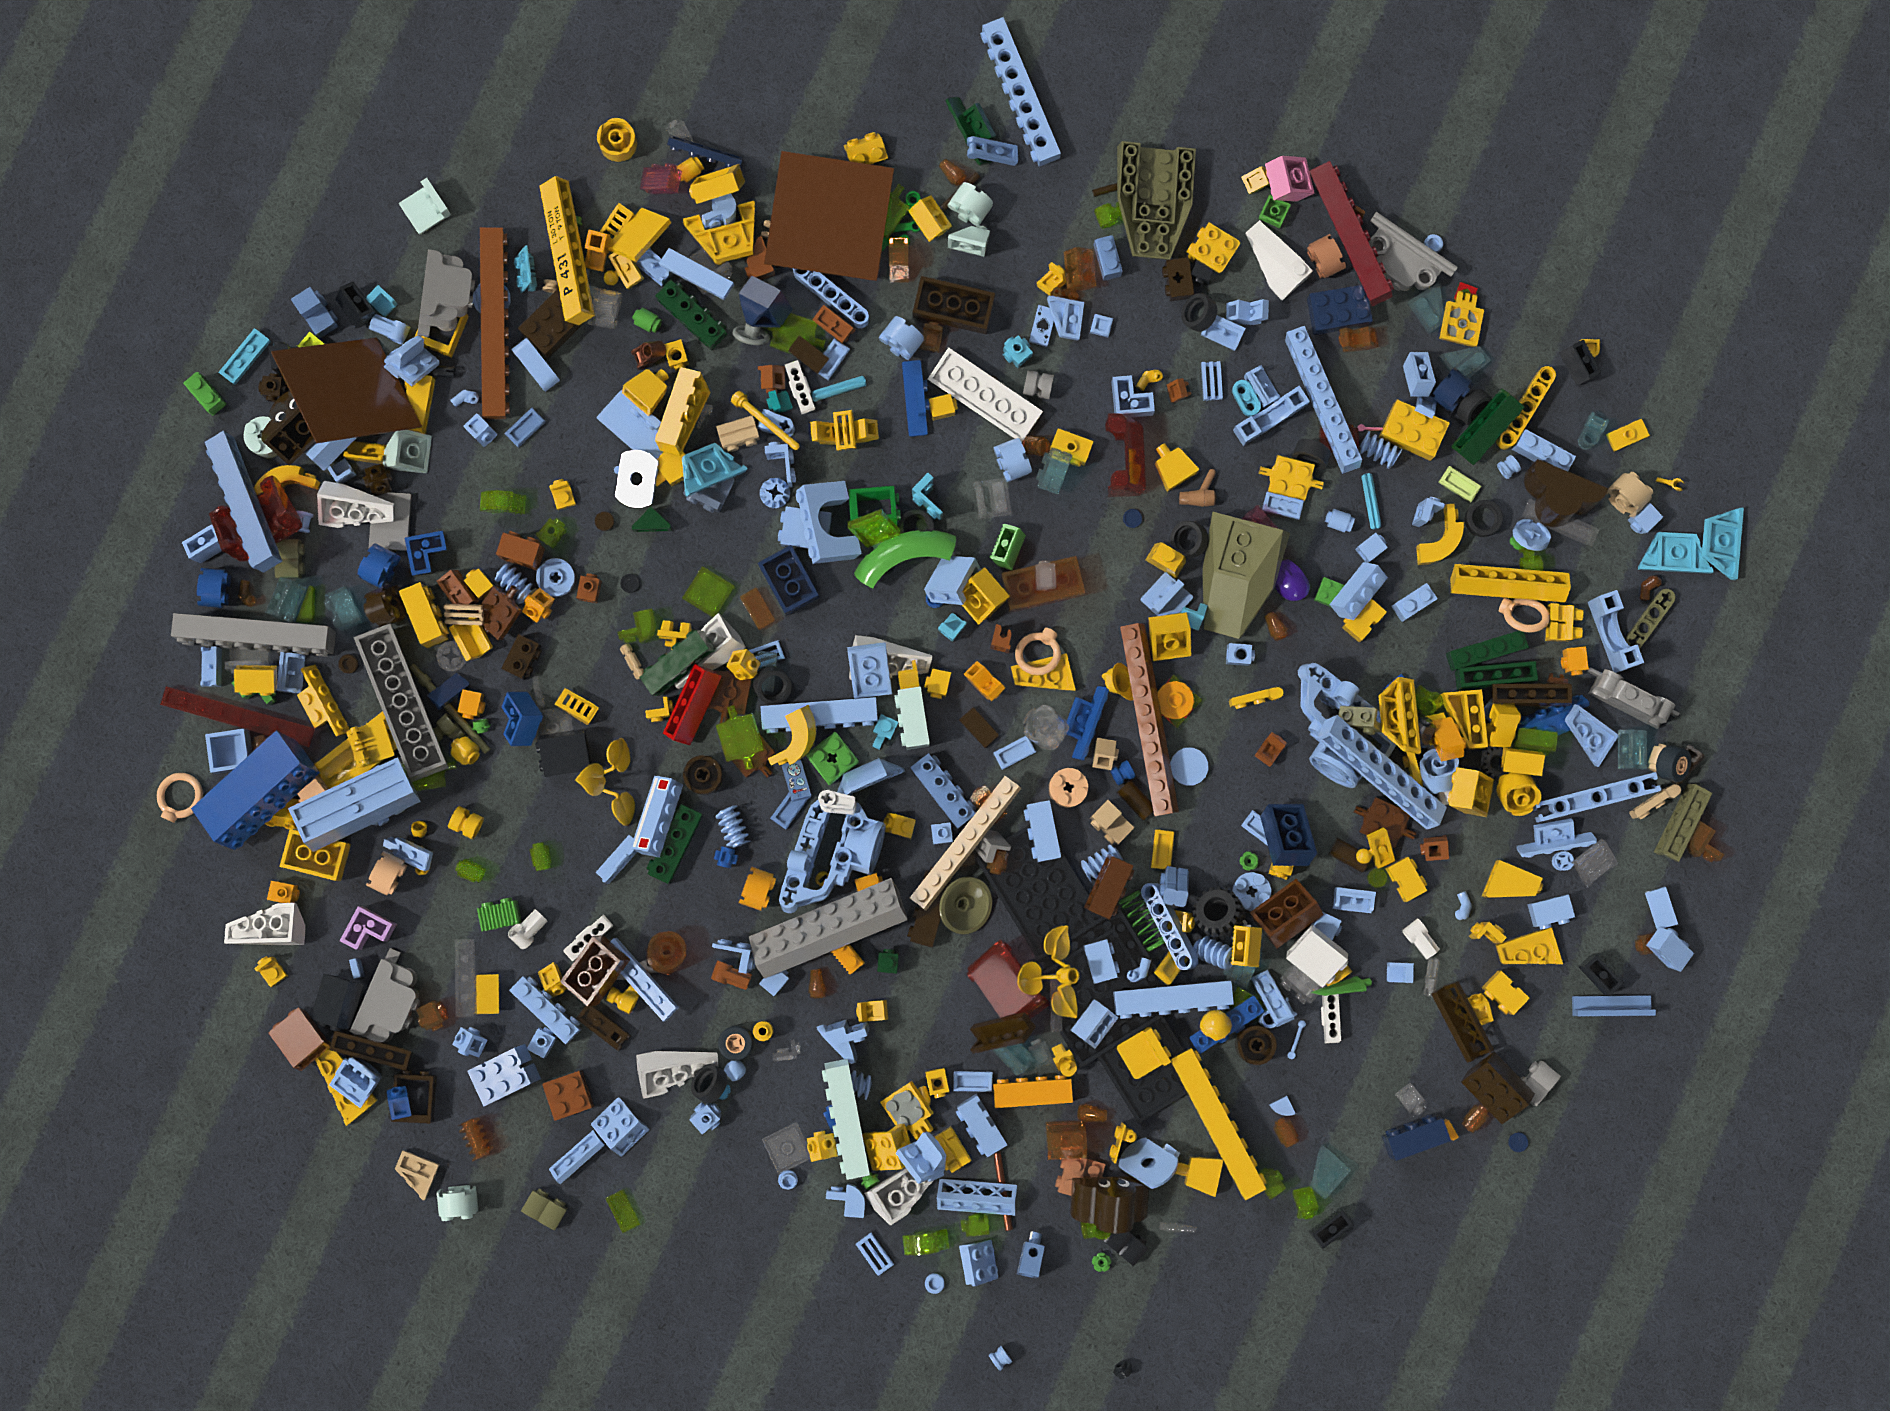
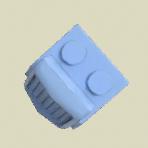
M415 336L408 340L402 346L392 351L384 360L386 363L384 368L397 379L401 377L410 386H414L439 365V360L424 348V339L421 336Z
M846 1019L828 1026H817V1030L843 1059H848V1063L851 1064L856 1063L858 1056L854 1043L865 1040L870 1029L868 1022L849 1027Z
M345 1058L329 1085L361 1108L382 1076L371 1064L360 1058Z
M930 1132L922 1133L916 1142L899 1148L895 1153L918 1184L926 1180L931 1182L944 1176L946 1153Z

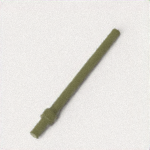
M416 664L409 668L419 679L418 682L422 687H426L430 693L436 689L431 682L432 679L427 674L424 675ZM450 703L444 707L479 748L487 754L491 748L472 730V727Z

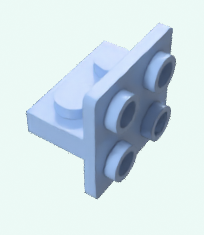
M1165 572L1140 600L1157 616L1179 614L1182 608L1193 599V596L1183 588L1184 584L1179 579L1175 581Z
M992 1240L959 1246L966 1285L978 1286L998 1279V1269L995 1262Z

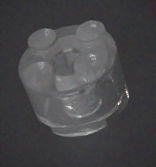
M595 287L593 292L594 300H592L595 316L588 320V325L616 329L620 317L618 316L619 309L622 306V293Z
M1040 705L1041 707L1037 709L1034 707L1024 718V734L1040 748L1055 750L1065 738L1069 725L1065 718L1048 705Z

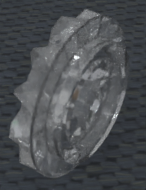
M455 641L444 642V644L438 647L436 658L437 663L442 669L453 672L465 665L466 660ZM452 649L453 654L459 657L453 658L450 664L449 658L444 655L450 654Z

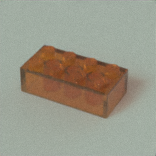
M1077 556L1001 574L1003 587L1010 596L1007 599L1010 613L1085 595Z

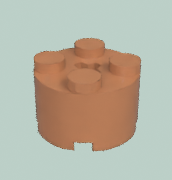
M1330 234L1314 241L1307 247V255L1311 262H1316L1317 268L1315 270L1320 279L1323 277L1327 278L1346 268L1345 262L1341 263L1340 258L1343 257L1335 240L1331 239Z

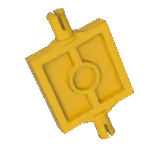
M1277 455L1272 469L1260 466L1259 474L1270 476L1268 492L1304 501L1310 487L1322 489L1324 483L1323 481L1313 479L1314 463Z

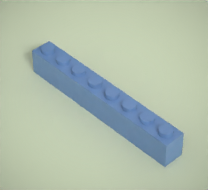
M222 431L205 441L206 453L212 460V468L219 478L218 484L224 491V499L231 509L230 515L236 522L237 533L243 540L242 546L248 553L249 564L253 569L264 573L281 563L282 559L233 436Z

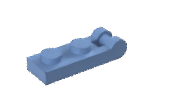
M974 136L967 138V146H969L967 157L970 159L980 158L1013 166L1018 163L1017 145Z

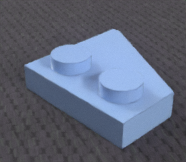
M1049 295L1047 301L1059 337L1079 340L1084 302Z

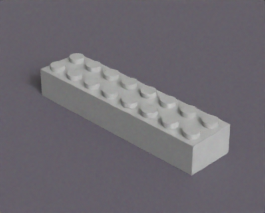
M173 613L171 637L177 639V642L189 646H194V643H197L204 647H211L215 644L220 646V648L232 649V646H235L241 650H251V647H254L262 652H270L273 649L278 651V653H290V651L297 652V654L309 655V652H312L316 656L328 657V654H334L336 631L328 626Z
M391 624L354 637L411 782L447 769L448 765Z
M892 878L751 935L749 940L755 965L765 979L908 919L900 892Z

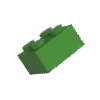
M1269 195L1258 219L1280 229L1291 204L1280 200H1273V196Z
M1323 577L1314 601L1331 607L1329 604L1345 585Z

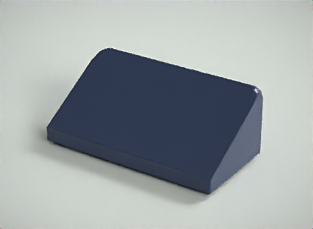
M456 673L429 693L427 697L438 710H441L462 694V689L467 690L470 687V683Z

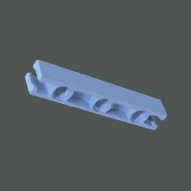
M1654 772L1541 801L1539 805L1536 804L1533 807V811H1536L1542 805H1548L1550 815L1543 817L1542 814H1539L1538 817H1535L1536 822L1661 791L1660 785H1651L1652 789L1645 790L1642 782L1647 778L1657 780V773ZM1631 783H1634L1637 787L1635 793L1629 789ZM1594 792L1600 796L1598 802H1595L1592 798ZM1557 802L1563 805L1561 812H1558L1555 808Z

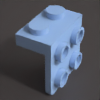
M780 442L769 443V446H765L767 460L785 458L787 483L789 488L793 487L792 483L796 482L794 468H791V464H794L792 449H789L788 444L780 445Z
M726 939L718 940V942L712 944L713 948L742 953L739 966L740 973L746 974L755 969L756 965L751 944L740 942L737 945H733L731 940Z

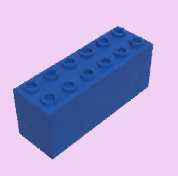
M276 730L198 801L191 810L214 842L236 850L250 836L257 833L263 824L270 821L274 814L284 808L294 796H297V793L312 782L320 772L297 740Z

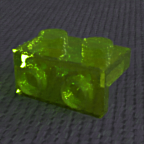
M1519 728L1518 739L1513 741V748L1542 752L1545 756H1549V753L1556 752L1558 733Z

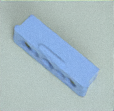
M631 835L627 836L596 871L604 883L610 884L637 853V851L631 849L634 839Z

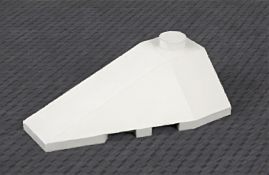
M1260 220L1245 233L1269 287L1281 300L1285 299L1310 277L1313 272L1312 269Z
M324 481L317 493L319 525L340 528L348 524L357 526L365 522L374 524L394 521V503L350 486Z
M719 613L701 630L706 633L716 650L698 665L714 670L728 662L733 651L743 650L746 647L739 634ZM690 672L675 683L676 688L684 687Z
M855 635L853 646L886 642L890 678L898 675L899 671L912 669V660L916 661L918 674L928 673L932 655L874 637Z
M277 903L272 905L271 908L257 911L256 914L227 923L224 943L304 945L306 925L296 903Z
M654 1051L636 1055L643 1099L665 1094L668 1092L667 1088L678 1084L679 1087L684 1085V1081L694 1077L704 1065L713 1064L718 1067V1054L714 1052Z
M905 1167L864 1194L873 1209L889 1225H892L910 1212L913 1205L920 1199L923 1192L933 1181L929 1182L926 1180L918 1184Z

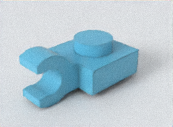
M882 714L880 715L873 730V733L878 734L873 743L874 748L880 750L885 738L891 740L898 725L897 721Z

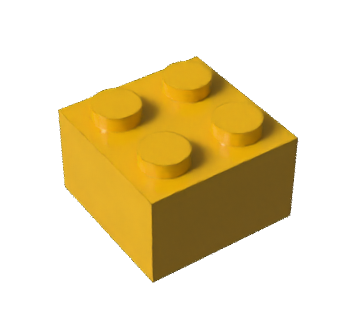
M983 568L972 576L962 592L966 597V601L962 606L979 625L990 617L1010 596L986 568Z
M1187 612L1148 617L1149 645L1153 661L1191 656V628Z

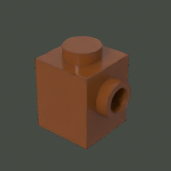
M587 573L586 576H580L576 596L578 600L598 603L602 581L597 579V575Z

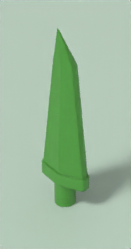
M1358 976L1311 993L1328 996L1363 992L1367 990L1366 986L1372 984L1370 978L1360 979Z

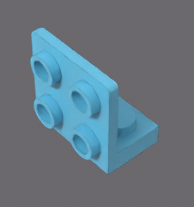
M927 473L912 489V500L920 507L923 505L927 510L926 513L935 520L937 518L940 521L943 512L926 497L934 485L933 477Z

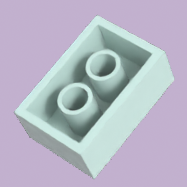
M921 687L898 690V695L894 696L896 709L900 708L901 714L897 715L899 727L904 729V733H900L902 746H906L907 750L929 747Z

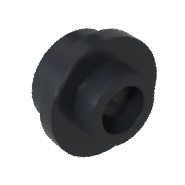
M1120 1361L1115 1365L1113 1373L1119 1379H1124L1132 1373V1365L1128 1361Z

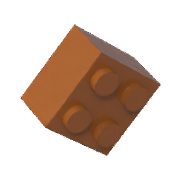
M509 531V534H502L496 555L501 560L510 561L511 563L537 571L545 549L538 542L539 540L527 537L526 540L520 534Z
M582 1070L542 1084L554 1121L594 1107Z

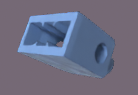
M1031 1232L1029 1242H1024L1017 1270L1018 1275L1034 1279L1039 1277L1045 1247L1040 1245L1041 1233ZM1030 1249L1036 1252L1035 1257L1029 1255Z

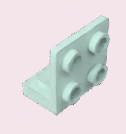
M427 178L421 181L424 186L422 189L399 203L418 234L424 233L451 215Z

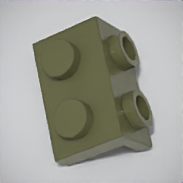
M1340 706L1339 717L1353 729L1362 731L1367 735H1374L1375 732L1382 733L1381 723L1376 721V708Z

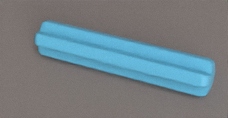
M859 376L811 392L812 399L816 402L866 386V380L864 376Z
M1371 473L1363 474L1362 483L1370 528L1379 529L1381 527V520L1373 476Z

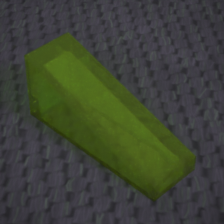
M314 586L308 587L296 620L298 623H314Z

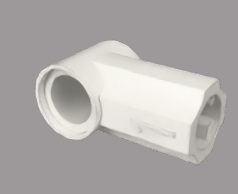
M534 910L521 924L514 925L509 930L508 936L520 949H525L531 945L534 940L533 936L548 921L537 910Z
M1416 919L1402 930L1406 938L1418 948L1425 959L1432 957L1440 950L1429 936L1427 928L1419 919Z

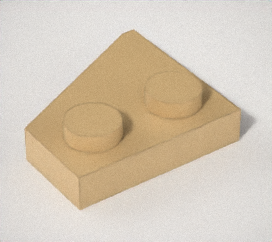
M403 1150L395 1170L400 1176L404 1177L407 1184L418 1193L422 1200H426L440 1164Z

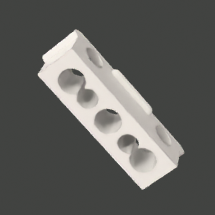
M798 360L785 364L790 380L789 385L794 398L797 400L801 414L814 411L815 407L810 396L811 390L806 377L803 376ZM793 370L798 371L797 377L800 378L798 381H795V376L791 374ZM799 385L804 387L801 391H798L796 388ZM802 395H805V400L809 402L807 406L802 405L803 399L800 398Z
M602 915L595 923L587 926L578 934L576 939L563 950L564 953L573 962L588 942L585 940L587 934L591 936L605 935L613 927V924L605 915ZM600 923H603V931H599L598 934L595 935L594 929H598V925ZM582 941L584 946L579 948V952L574 953L573 947L575 945L579 946V943Z
M1339 994L1331 995L1334 999L1332 1009H1329L1328 996H1322L1323 1007H1321L1322 1025L1324 1026L1325 1043H1339L1341 1041ZM1330 1012H1333L1335 1015L1333 1020L1328 1018ZM1334 1023V1028L1332 1029H1334L1336 1033L1334 1036L1331 1037L1329 1035V1031L1331 1030L1330 1024Z

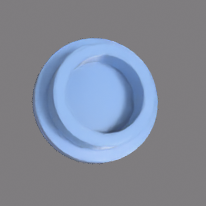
M785 1170L780 1173L778 1183L783 1189L789 1190L797 1185L798 1178L795 1172Z

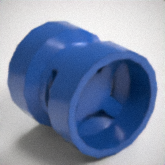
M1127 760L1122 762L1119 768L1114 766L1110 770L1118 786L1124 783V779L1131 780L1136 777Z

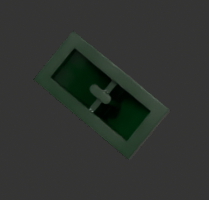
M650 506L632 525L633 532L672 531V527Z

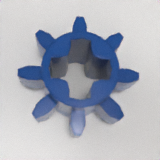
M721 846L720 851L716 850L714 859L718 860V866L731 868L732 864H737L738 855H734L735 849Z

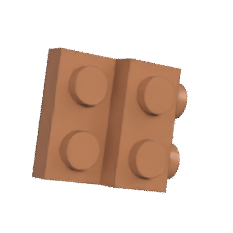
M1067 1153V1157L1063 1156L1060 1168H1063L1062 1175H1058L1055 1187H1058L1057 1191L1071 1196L1072 1178L1102 1177L1105 1163Z

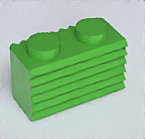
M199 372L194 373L183 383L212 416L226 406L224 399Z
M1003 524L1002 531H1000L999 538H997L998 541L994 545V552H992L990 558L997 566L1012 570L1026 535L1018 527Z
M511 897L501 899V903L493 905V902L481 904L482 908H477L481 931L484 932L521 924L522 920L518 901H512Z

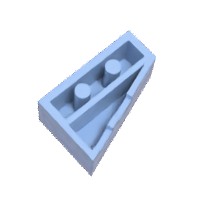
M977 1094L957 1105L958 1110L956 1114L961 1122L965 1120L968 1127L966 1130L970 1137H975L979 1144L976 1147L981 1155L985 1154L989 1157L1007 1146Z

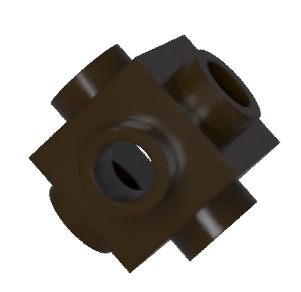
M270 373L269 376H262V381L259 382V392L266 401L276 402L279 397L288 392V386L279 374Z
M383 463L364 469L366 477H363L366 488H371L373 496L392 491L389 481L393 480L390 471H385Z

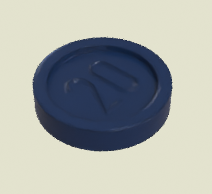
M1129 509L1123 515V522L1129 528H1136L1142 522V515L1136 509Z
M1513 1133L1508 1139V1145L1513 1151L1522 1152L1528 1146V1139L1522 1133Z

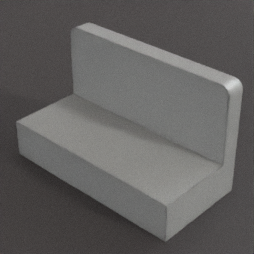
M989 830L975 847L976 852L988 863H993L997 849L1008 851L1011 849V846L998 831Z

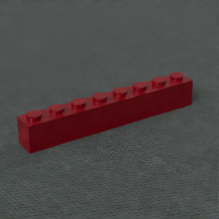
M1328 161L1310 170L1313 182L1371 305L1374 306L1393 297L1391 290L1394 287L1390 279L1386 280L1384 276L1387 272L1383 263L1378 264L1376 257L1379 255L1375 246L1370 247L1368 241L1371 238L1367 230H1362L1361 225L1363 221L1359 214L1355 215L1353 209L1356 206L1352 198L1348 199L1345 194L1348 192L1344 181L1340 183L1338 179L1341 175L1337 166H1332L1331 162Z

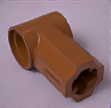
M717 960L710 979L747 990L752 974L740 973L732 965Z

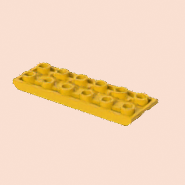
M382 711L367 724L383 719L393 751L395 752L398 749ZM346 739L319 760L315 766L320 772L318 775L330 789L373 769L385 759L358 768L349 739Z

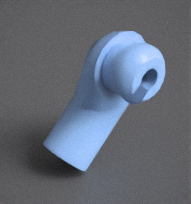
M1466 891L1457 894L1461 903L1460 910L1455 912L1458 920L1467 919L1472 909V904Z

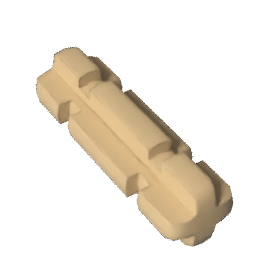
M629 643L620 647V651L623 655L625 654L624 658L631 671H634V677L639 680V677L644 673V669L640 668L641 664L636 654L632 653L631 645Z

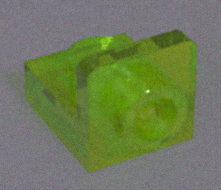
M1312 1186L1293 1190L1292 1194L1298 1210L1297 1218H1304L1306 1220L1313 1218L1317 1214L1319 1207Z

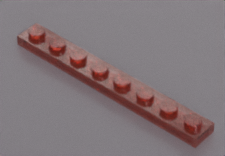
M167 686L160 705L268 736H271L277 730L297 740L300 745L310 747L315 730L311 727Z

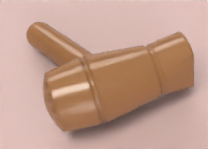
M1214 469L1208 471L1200 490L1180 492L1179 504L1201 507L1214 506L1217 499L1214 490L1208 489L1216 471Z

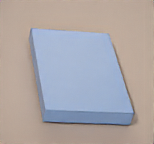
M886 642L847 647L854 699L892 694Z

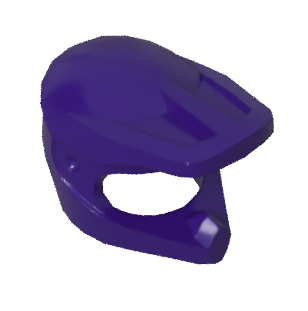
M1283 560L1275 583L1277 592L1289 601L1305 598L1310 590V583L1307 577L1291 560Z

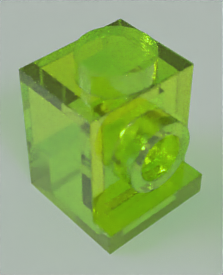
M549 518L541 530L536 533V536L553 549L567 531L563 528L565 524L559 519L555 518V520ZM550 528L555 529V532L553 534L548 533V530Z
M983 1213L984 1217H980V1214L968 1215V1219L961 1220V1230L966 1232V1237L989 1235L987 1213Z

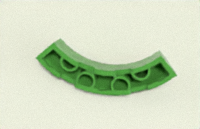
M916 530L896 535L880 543L869 555L867 554L858 565L854 574L860 582L874 588L877 581L886 571L905 560L928 556L950 561L956 544V536L934 530L932 532Z

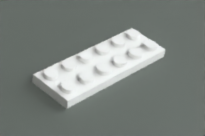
M949 347L928 378L929 381L948 394H951V396L1013 438H1019L1021 442L1024 441L1043 413L1042 410Z

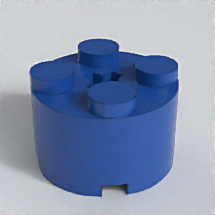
M374 543L368 549L370 554L367 558L363 557L360 563L358 577L380 588L385 586L387 581L391 582L395 575L393 569L397 566L401 557Z
M201 568L200 571L203 574H199L197 583V596H201V601H197L198 606L223 608L224 605L228 606L229 594H226V589L231 585V575H228L227 571L222 569Z

